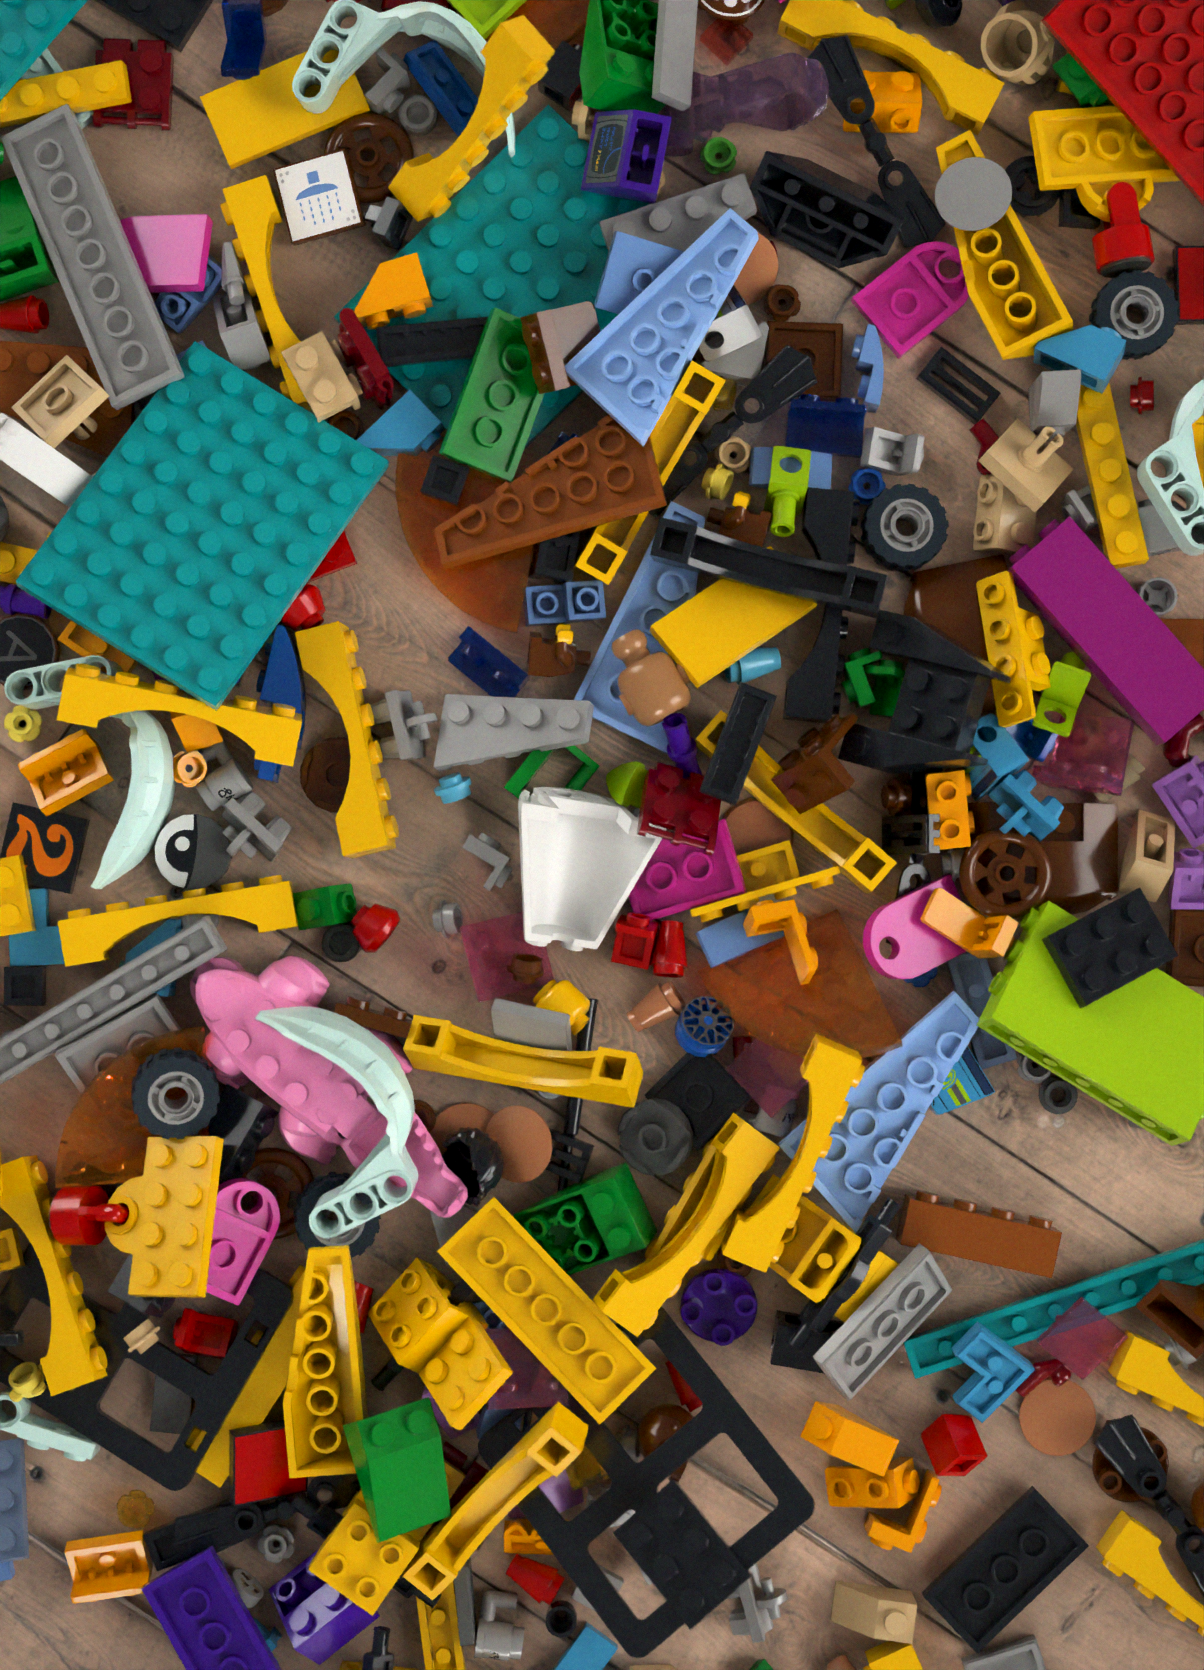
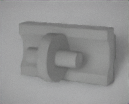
M410 690L386 692L384 699L371 706L376 723L385 724L391 722L394 731L393 736L381 739L380 746L383 757L400 758V760L426 757L422 740L431 738L428 724L438 721L436 713L425 714L422 701L413 702Z
M253 791L248 792L237 801L231 798L224 805L225 811L222 814V817L230 824L222 832L231 841L226 852L233 857L241 850L251 859L259 850L267 859L273 862L280 855L283 843L290 834L291 826L277 815L265 827L255 819L265 808V803Z
M756 1563L749 1569L753 1575L727 1598L741 1597L743 1608L734 1609L729 1614L733 1635H751L753 1643L763 1642L766 1639L765 1633L774 1627L772 1619L781 1617L779 1605L788 1599L786 1589L774 1588L771 1577L761 1579Z

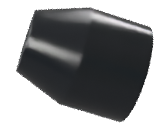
M564 1600L552 1603L546 1612V1627L553 1636L560 1638L572 1634L577 1624L576 1609L571 1603ZM564 1610L567 1612V1615L559 1617L556 1612Z

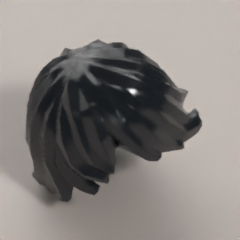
M460 1128L446 1137L442 1146L447 1148L442 1157L446 1166L467 1187L468 1198L465 1203L478 1206L490 1189L495 1188L503 1173L504 1160L501 1155V1149L498 1147V1142L490 1138L488 1133H483L478 1128Z

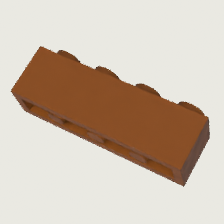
M917 1190L916 1196L905 1194L896 1234V1240L900 1245L915 1248L918 1244H921L932 1252L1043 1277H1053L1062 1232L1052 1227V1220L1030 1215L1029 1221L1014 1218L1015 1212L998 1207H992L991 1213L976 1210L977 1203L957 1198L954 1199L953 1204L940 1202V1195L922 1190Z

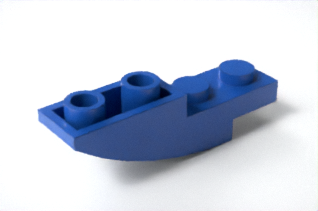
M277 625L275 633H271L266 640L265 655H269L267 669L261 670L259 673L256 692L261 693L260 700L265 703L290 705L296 708L295 713L302 714V725L297 749H301L306 716L303 670L290 631L285 626ZM255 759L254 770L259 771L257 778L278 783L282 764Z

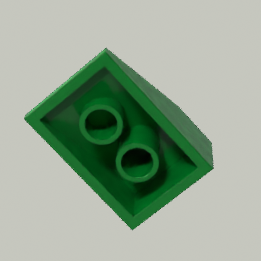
M429 1397L343 1425L377 1543L451 1516L441 1435Z

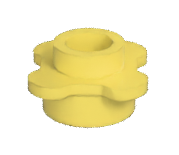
M24 1362L12 1370L8 1382L13 1388L9 1393V1397L13 1402H19L24 1397L33 1398L39 1396L45 1391V1375L41 1364L36 1365L33 1362Z

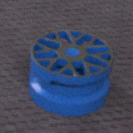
M700 996L693 998L686 1004L675 1024V1036L679 1045L686 1052L694 1056L706 1057L709 1054H716L724 1047L732 1034L734 1017L726 1004L715 997ZM717 1004L722 1007L720 1011L715 1008Z

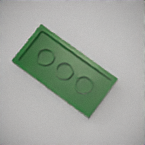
M496 307L491 309L439 454L508 483L514 479L544 393L539 394L537 384L533 378L532 363L528 347L523 338L520 318Z

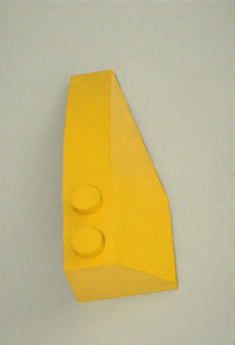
M971 130L936 147L941 174L952 164L962 159L971 157L985 158ZM1011 205L1004 216L988 228L977 231H964L953 227L968 295L1002 360L1034 356V348L1039 341L1073 331V320Z
M349 1245L309 1248L283 1400L289 1478L357 1474L343 1425L368 1417L362 1344Z

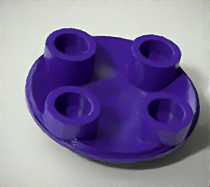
M723 1268L708 1269L695 1275L685 1286L681 1296V1317L688 1328L700 1338L715 1342L720 1346H726L744 1335L754 1323L757 1314L756 1294L750 1283L740 1274Z

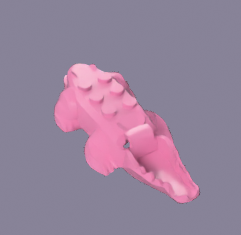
M287 956L273 962L259 976L244 970L240 963L228 957L212 958L199 966L193 978L190 979V992L210 1029V1032L202 1042L200 1057L203 1056L208 1060V1065L213 1067L216 1078L224 1085L229 1084L236 1089H239L240 1086H244L251 1080L263 1092L280 1104L281 1107L278 1113L279 1131L287 1145L300 1155L328 1165L331 1162V1157L337 1153L336 1147L341 1146L351 1164L357 1169L387 1133V1118L379 1112L376 1105L371 1104L367 1100L369 1094L362 1084L339 1065L283 1036L269 1025L255 1020L261 1010L298 1006L319 1008L318 1004L330 985L328 979L314 964L297 956ZM364 1027L389 1047L400 1062L405 1074L413 1070L402 1045L392 1034ZM414 1111L412 1127L405 1143V1147L418 1171V1181L410 1197L420 1202L437 1216L449 1218L456 1214L465 1204L468 1198L467 1187L446 1166L437 1144ZM389 1177L393 1185L397 1187L407 1186L406 1181L402 1177Z

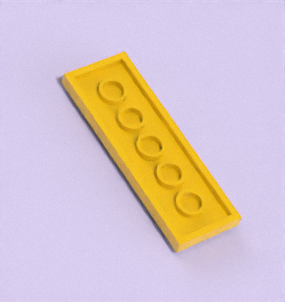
M492 1197L437 1251L599 1424L656 1369L495 1197Z

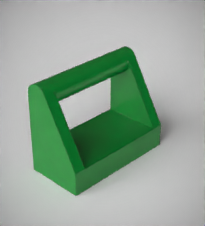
M575 745L564 747L565 750L583 763L564 788L581 791L600 766ZM556 749L543 752L540 750L532 751L504 788L519 799L521 792L525 790Z

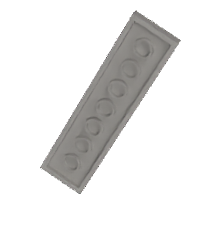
M65 104L0 137L105 392L109 395L108 399L111 406L119 410L168 386L171 382L185 378L75 112L68 104Z

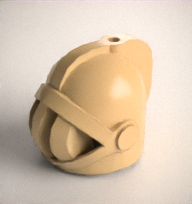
M1018 0L1001 7L996 16L987 23L981 37L982 56L989 69L1004 80L1023 86L1026 83L1032 85L1039 81L1041 75L1046 74L1052 62L1054 51V36L1041 22L1044 17L1035 11H1029L1027 6Z

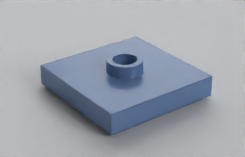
M615 231L594 307L616 314L621 313L684 251Z

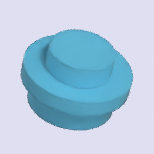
M456 772L438 780L440 785L434 789L435 795L441 797L443 804H447L469 796L471 794L469 785L472 782L470 777H461L460 772Z

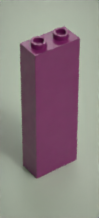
M1069 516L1061 524L1054 519L1038 533L1042 539L1041 542L1032 549L1025 544L1009 558L1013 566L1007 571L1013 574L1014 584L1154 744L1166 743L1204 710V669Z

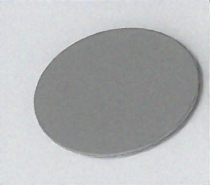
M981 157L966 158L952 164L941 175L935 189V203L940 216L951 226L964 231H977L992 226L1004 216L1012 199V185L1006 171L996 162Z

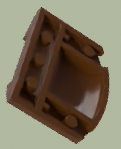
M1003 554L913 572L910 579L913 583L907 600L904 602L903 615L934 625L988 662L976 583L979 580L1008 570ZM990 680L981 713L996 711L992 680Z
M996 802L967 803L968 811L973 813L975 827L974 834H970L971 842L980 834L994 828H999L1006 822L996 811L999 807ZM1061 803L1064 806L1058 818L1061 823L1054 831L1050 832L1040 841L1049 856L1052 869L1050 888L1040 905L1051 901L1073 915L1088 911L1107 899L1111 900L1118 896V804ZM1009 843L1005 853L1020 859L1024 848ZM987 848L977 861L987 868L988 863L996 857V854ZM1004 866L1001 868L999 873L1001 879L1008 881L1012 878L1013 871L1010 867ZM1025 866L1024 883L1035 884L1036 867ZM986 877L976 882L978 889L984 896L993 892L994 889L989 885ZM1018 890L1002 894L1005 904H1012L1021 900Z

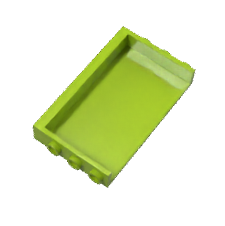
M1051 901L1045 902L1036 909L1032 907L1030 913L1021 920L1020 927L1023 928L1019 939H1015L1010 950L1005 953L1004 959L1007 960L1003 972L997 973L989 985L988 991L992 994L976 1026L1167 1144L1174 1146L1190 1141L1198 1122L1204 1118V997L1160 969L1155 968L1080 1009L1042 941L1043 938L1079 919Z

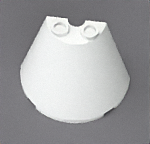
M534 787L532 795H529V791L524 790L521 792L518 801L525 941L535 946L545 947L552 940H559L562 947L571 951H582L583 948L597 949L662 838L651 834H646L645 837L637 835L640 809L635 808L632 814L626 807L619 805L612 798L557 787ZM649 824V826H651V827H655V828L662 829V830H665V831L667 830L666 828Z

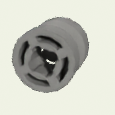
M1162 577L1152 578L1135 589L1158 617L1170 612L1175 607L1178 599L1174 584Z

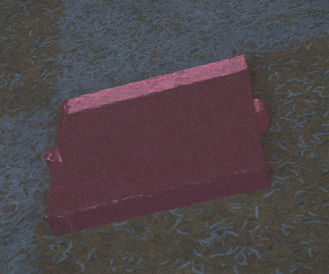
M769 1025L751 1044L746 1043L744 1045L745 1050L725 1070L773 1118L791 1099L796 1100L799 1098L798 1092L808 1084V1080L802 1078L800 1072L804 1058L772 1025Z
M1081 1297L1063 1315H1057L1055 1317L1056 1321L1036 1341L1083 1380L1101 1362H1107L1109 1355L1128 1336L1087 1300Z

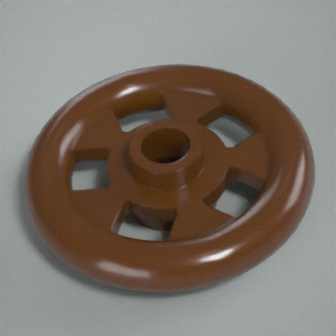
M377 113L358 114L339 123L328 137L324 149V154L344 148L351 149L349 158L353 174L356 172L363 177H369L366 187L357 186L361 203H377L386 200V197L391 198L394 196L388 188L404 163L414 159L412 143L404 129L389 117ZM370 128L371 138H364L358 142L355 141L354 132ZM388 136L392 138L397 146V149L389 154L386 152L383 144L380 143L381 140ZM371 151L375 154V157L372 161L365 162L361 159L363 153ZM387 164H390L396 171L385 182L378 175L385 169Z
M994 828L977 836L971 842V847H967L964 851L959 866V880L965 897L976 910L989 917L1008 915L1012 919L1027 915L1032 907L1036 909L1042 903L1049 891L1052 878L1050 859L1044 847L1029 833L1023 837L1015 828L1010 829L1006 834L999 828ZM1009 843L1024 848L1020 859L1005 853ZM989 848L996 854V857L985 868L977 860L983 851ZM1004 866L1010 867L1013 871L1012 878L1008 881L1002 880L999 874ZM1025 866L1036 867L1035 884L1024 883ZM983 877H986L989 885L994 889L993 892L986 896L980 892L976 884ZM1018 890L1021 900L1016 903L1005 904L1002 894Z
M280 1148L258 1149L255 1152V1160L252 1167L246 1173H243L241 1178H247V1174L257 1166L265 1173V1176L256 1182L266 1188L272 1187L277 1192L276 1200L281 1213V1223H279L273 1240L282 1239L296 1233L293 1216L294 1208L287 1206L290 1200V1191L302 1193L303 1187L307 1183L313 1182L315 1178L308 1165L294 1153ZM279 1164L293 1171L294 1174L289 1182L275 1175L274 1172ZM249 1191L244 1194H252L254 1205L257 1204L258 1194L256 1191ZM241 1201V1202H240L241 1208H242V1210H245L244 1207H243L242 1201Z

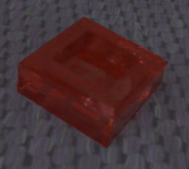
M717 18L700 35V41L728 66L753 40L754 34L743 24H734L731 21Z

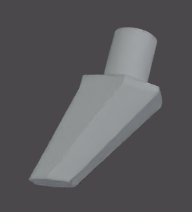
M224 242L222 246L221 286L228 294L230 303L238 306L245 302L243 290L247 285L232 242Z

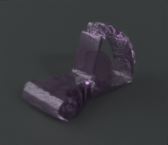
M791 52L714 76L693 72L691 106L684 111H680L666 104L658 113L672 117L665 156L681 157L689 155L693 152V139L705 142L711 137L712 130L719 133L725 128V125L731 123H743L777 131L796 130L798 126L807 125L827 108L829 84L824 66L816 59H806L797 53Z

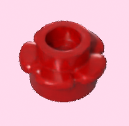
M1142 377L1138 378V385H1130V408H1138L1139 415H1142V411H1154V380L1142 381Z

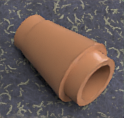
M668 981L663 985L658 983L626 1014L635 1030L640 1032L643 1029L679 1016L680 1010L686 1004L674 984Z

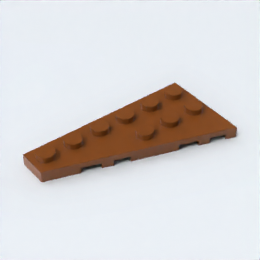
M0 341V412L24 421L11 407L66 355L105 391L88 348ZM107 398L89 415L97 423V429L94 433L83 423L80 424L90 435L89 438L79 440L71 432L65 439L108 457L135 421V402L116 410L111 406Z
M608 414L597 422L598 426L581 437H573L526 468V473L508 484L506 481L495 489L496 492L479 504H471L436 527L434 532L441 564L445 569L667 506L651 437L649 436L643 447Z

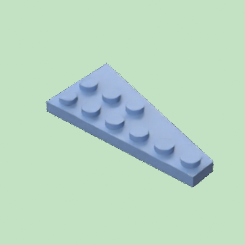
M731 208L565 365L567 376L643 447L759 239L757 231Z
M671 501L663 518L704 529L706 517ZM654 535L574 700L590 701L594 705L592 718L667 754L668 740L662 727L664 721L649 727L643 726L638 723L633 714L629 716L622 701L619 699L618 696L621 695L617 679L619 674L626 669V666L612 652L613 641L632 630L639 629L647 638V648L650 654L656 652L668 654L649 632L650 626L695 596L698 572L653 561L650 552L655 538Z
M955 991L951 992L865 1067L860 1083L856 1088L851 1086L845 1098L848 1101V1108L843 1120L840 1123L834 1122L829 1136L832 1137V1143L824 1159L818 1157L813 1171L816 1172L813 1185L855 1233L862 1224V1219L872 1202H875L881 1192V1187L891 1170L896 1167L925 1118V1113L933 1099L938 1096L944 1086L943 1083L955 1062H958L978 1028L976 1025L979 1018ZM806 1119L778 1143L791 1160L801 1141Z

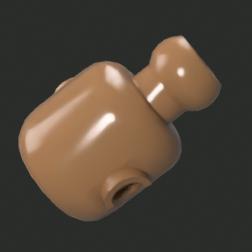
M639 629L632 630L612 642L613 654L622 660L626 666V669L619 674L617 682L621 695L618 697L629 716L633 714L638 723L649 727L662 722L665 717L672 713L680 712L690 704L691 692L687 685L690 683V680L685 670L679 664H675L671 656L664 652L650 654L647 648V638Z

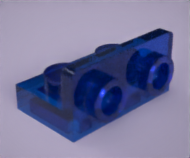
M470 626L460 635L461 643L448 657V661L490 696L516 697L530 680L526 672Z

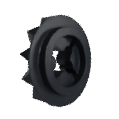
M1034 156L1018 158L1006 168L1005 171L1012 185L1010 205L1015 212L1021 214L1022 218L1026 216L1039 217L1053 208L1059 199L1061 189L1040 191L1038 188L1035 191L1034 200L1033 197H1030L1029 192L1018 191L1024 186L1026 176L1031 184L1038 183Z

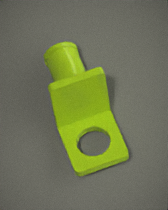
M785 446L773 447L770 480L764 509L773 511L770 531L776 536L788 537L794 534L795 515L802 513L808 488L811 460L810 450ZM786 457L795 458L800 462L801 469L795 473L786 472L781 468L780 461Z
M1075 652L1064 654L1061 662L1057 661L1053 664L1049 675L1051 687L1043 690L1036 709V716L1032 721L1033 726L1064 737H1068L1071 732L1078 707L1091 678V673L1084 671L1085 664ZM1047 711L1058 712L1064 717L1065 722L1053 723L1045 717L1044 713Z

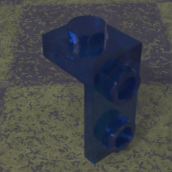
M222 0L221 5L227 43L221 64V75L238 80H246L253 76L260 75L267 43L262 0Z

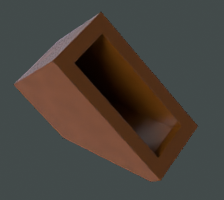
M1161 1279L1137 1302L1135 1307L1197 1359L1204 1352V1290L1200 1287Z

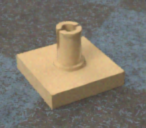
M66 355L11 408L48 445L56 448L71 432L79 440L89 438L90 435L80 424L83 423L94 433L97 429V423L89 415L109 395Z
M1017 418L978 461L1033 512H1036L1074 469L1055 452L1063 444V438L1059 433L1049 444H1046L1048 438L1056 431L1054 428L1044 427L1037 436Z

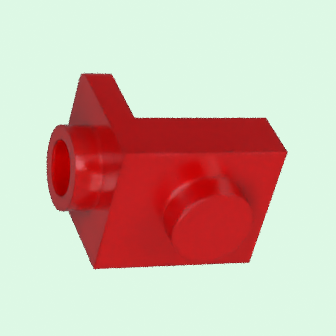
M629 912L627 916L621 914L615 926V931L617 932L611 962L648 970L659 923L650 921V917L642 913Z
M185 1307L182 1317L176 1320L173 1338L176 1340L175 1346L185 1353L223 1360L234 1342L238 1322L234 1319L201 1314L194 1309Z

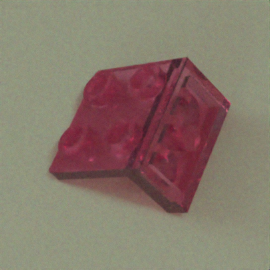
M1076 713L1069 736H1057L1053 758L1049 760V765H1034L1032 776L1036 779V782L1050 788L1121 796L1134 721L1129 718ZM1060 715L1059 723L1065 722L1064 717Z
M523 911L460 927L478 1002L546 985L554 979L546 946H535L525 941ZM526 953L541 957V968L544 969V975L536 978V982L531 984L514 981L513 973H509L506 969L507 965H511L513 954Z
M509 1328L485 1330L513 1372L486 1402V1410L552 1407L557 1402H560L563 1406H568L567 1389H564V1386Z

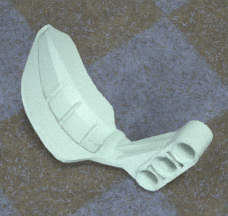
M338 0L330 7L293 78L292 90L302 107L308 112L318 114L326 111L331 106L341 85L397 32H406L409 36L423 34L437 41V43L455 51L468 60L484 78L486 58L481 54V51L487 42L470 22L453 10L435 3L417 1L379 13L353 0ZM346 17H357L356 23L351 28H340L341 22ZM331 50L339 51L337 59L332 63L322 62L327 52ZM314 84L321 85L320 92L312 98L305 97V91L309 86ZM513 113L506 119L508 123L506 128L508 153L511 158L515 155Z
M1204 379L1194 385L1179 401L1172 419L1169 441L1149 454L1137 468L1139 483L1178 547L1189 556H1198L1204 553V544L1196 543L1191 536L1193 527H1198L1204 531V488L1197 463L1192 424L1202 416L1204 410ZM1152 461H1158L1165 466V478H1159L1152 473ZM1172 494H1178L1185 499V511H1179L1172 506Z
M90 655L15 671L7 677L4 691L6 697L11 702L30 709L59 706L62 693L59 688V682L69 667L76 668V664H88L98 668L105 666L107 675L115 676L116 672H123V670L116 662L99 655ZM32 681V694L25 699L23 696L24 686ZM147 710L124 712L109 716L122 719V722L130 728L129 746L132 776L127 801L118 825L103 854L96 878L90 886L95 889H102L120 878L145 858L155 845L172 807L176 782L173 780V755L170 743L161 723Z
M307 1006L261 1010L255 1020L269 1025L283 1036L319 1053L343 1068L362 1084L375 1102L379 1112L388 1120L387 1133L344 1184L323 1194L317 1201L309 1216V1225L314 1234L327 1239L336 1237L409 1200L418 1181L417 1168L405 1147L412 1127L415 1104L412 1089L401 1068V1064L389 1047L366 1028L332 1011ZM400 1176L406 1181L407 1186L397 1187L391 1183L389 1177ZM361 1192L369 1195L373 1203L364 1204L356 1198L355 1193ZM321 1210H332L338 1216V1220L325 1218Z

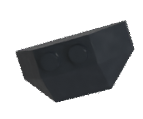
M766 151L750 185V190L756 198L760 212L772 236L838 269L876 257L886 256L904 222V218L877 193L804 158Z

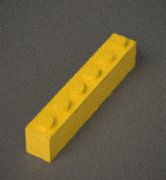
M299 1265L288 1282V1285L293 1288L294 1295L290 1309L278 1330L274 1333L262 1358L196 1473L221 1488L229 1476V1430L262 1424L286 1387L306 1269L302 1265ZM258 1330L251 1339V1342L257 1345L263 1332ZM195 1427L186 1444L196 1451L207 1432L204 1430L200 1431Z

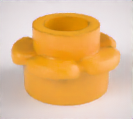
M196 750L188 753L184 751L176 753L173 757V780L177 783H183L185 787H195L198 785L208 771L202 754ZM188 764L192 767L190 772L185 770Z

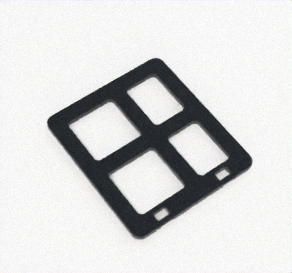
M81 1163L72 1169L62 1188L66 1186H99L107 1193L110 1199L123 1182L92 1163ZM31 1243L23 1254L25 1266L15 1268L0 1294V1326L2 1330L14 1329L32 1298L51 1308L45 1275ZM258 1268L246 1291L247 1294L253 1297L254 1307L215 1374H210L159 1341L141 1355L137 1349L129 1353L127 1350L130 1347L123 1338L149 1319L150 1315L142 1313L126 1302L119 1313H113L82 1293L85 1307L92 1312L95 1319L96 1328L93 1331L94 1335L99 1339L100 1346L105 1351L108 1365L105 1369L108 1376L76 1387L74 1391L68 1390L52 1397L46 1378H44V1383L46 1384L45 1391L39 1396L27 1399L171 1491L181 1490L191 1482L214 1438L219 1433L262 1358L274 1333L278 1330L294 1299L292 1288L263 1268ZM256 1320L267 1326L257 1345L246 1339ZM0 1346V1382L13 1390L8 1382L9 1375L15 1367L25 1361L10 1353L6 1346ZM126 1358H130L192 1397L196 1402L195 1410L170 1452H166L104 1413L100 1408L101 1400ZM197 1426L207 1433L195 1451L186 1443Z
M662 1306L658 1310V1316L653 1325L647 1330H643L638 1337L617 1323L615 1325L626 1333L637 1348L646 1340H653L701 1400L703 1407L695 1417L643 1461L635 1462L604 1421L599 1424L554 1376L527 1397L511 1413L484 1433L478 1443L480 1456L488 1467L492 1469L557 1402H560L589 1426L584 1444L611 1478V1487L571 1521L563 1519L539 1485L525 1496L517 1506L625 1652L633 1658H643L649 1655L685 1623L667 1601L647 1618L639 1619L590 1555L588 1546L627 1511H638L658 1493V1487L665 1479L717 1435L726 1433L778 1499V1505L772 1512L730 1546L748 1570L805 1523L815 1510L813 1496ZM531 1409L538 1419L521 1433L514 1422Z

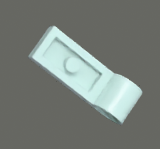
M7 1388L0 1393V1430L16 1434L17 1437L27 1440V1445L36 1449L48 1450L51 1447L64 1451L63 1455L74 1461L91 1460L100 1451V1445L69 1425L30 1413L31 1401L24 1397L19 1402H13L9 1397V1393L12 1391L11 1388ZM3 1400H9L15 1404L17 1409L16 1416H9L3 1411Z

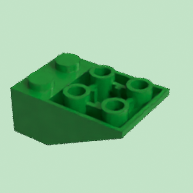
M589 0L579 71L583 104L585 106L601 111L635 109L658 114L666 105L652 98L658 3L649 0Z
M17 176L0 181L1 302L59 282Z
M626 1162L583 1179L582 1182L570 1185L513 1214L520 1225L568 1275L644 1249L657 1233V1228Z

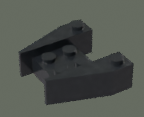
M879 610L869 647L890 655L909 659L889 731L886 732L854 723L844 735L838 759L891 774L987 765L988 759L972 755L970 750L990 680L1010 683L1011 677L934 625L914 617Z

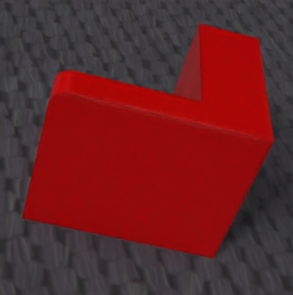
M942 1414L921 1433L922 1441L936 1476H966L988 1457L974 1422L969 1415Z

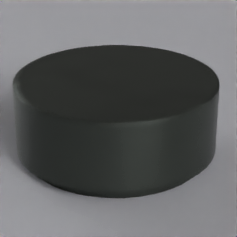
M337 924L330 927L324 933L322 949L329 959L335 962H347L357 956L361 946L352 933L354 928L346 924Z

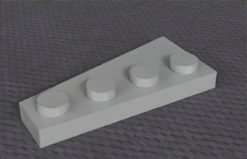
M743 173L600 221V228L608 252L615 231L686 251L728 209L731 208L746 220L756 214L757 208L746 175Z
M445 694L434 768L438 771L452 769V766L462 764L471 766L485 763V760L498 757L512 758L521 756V753L534 750L543 752L589 743L594 705L590 701Z

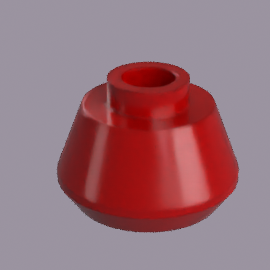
M306 584L280 622L295 632L320 626L324 622L322 615L326 611L320 589L317 586Z
M376 903L371 908L364 905L351 921L356 926L352 933L365 953H376L399 924V913L395 909Z

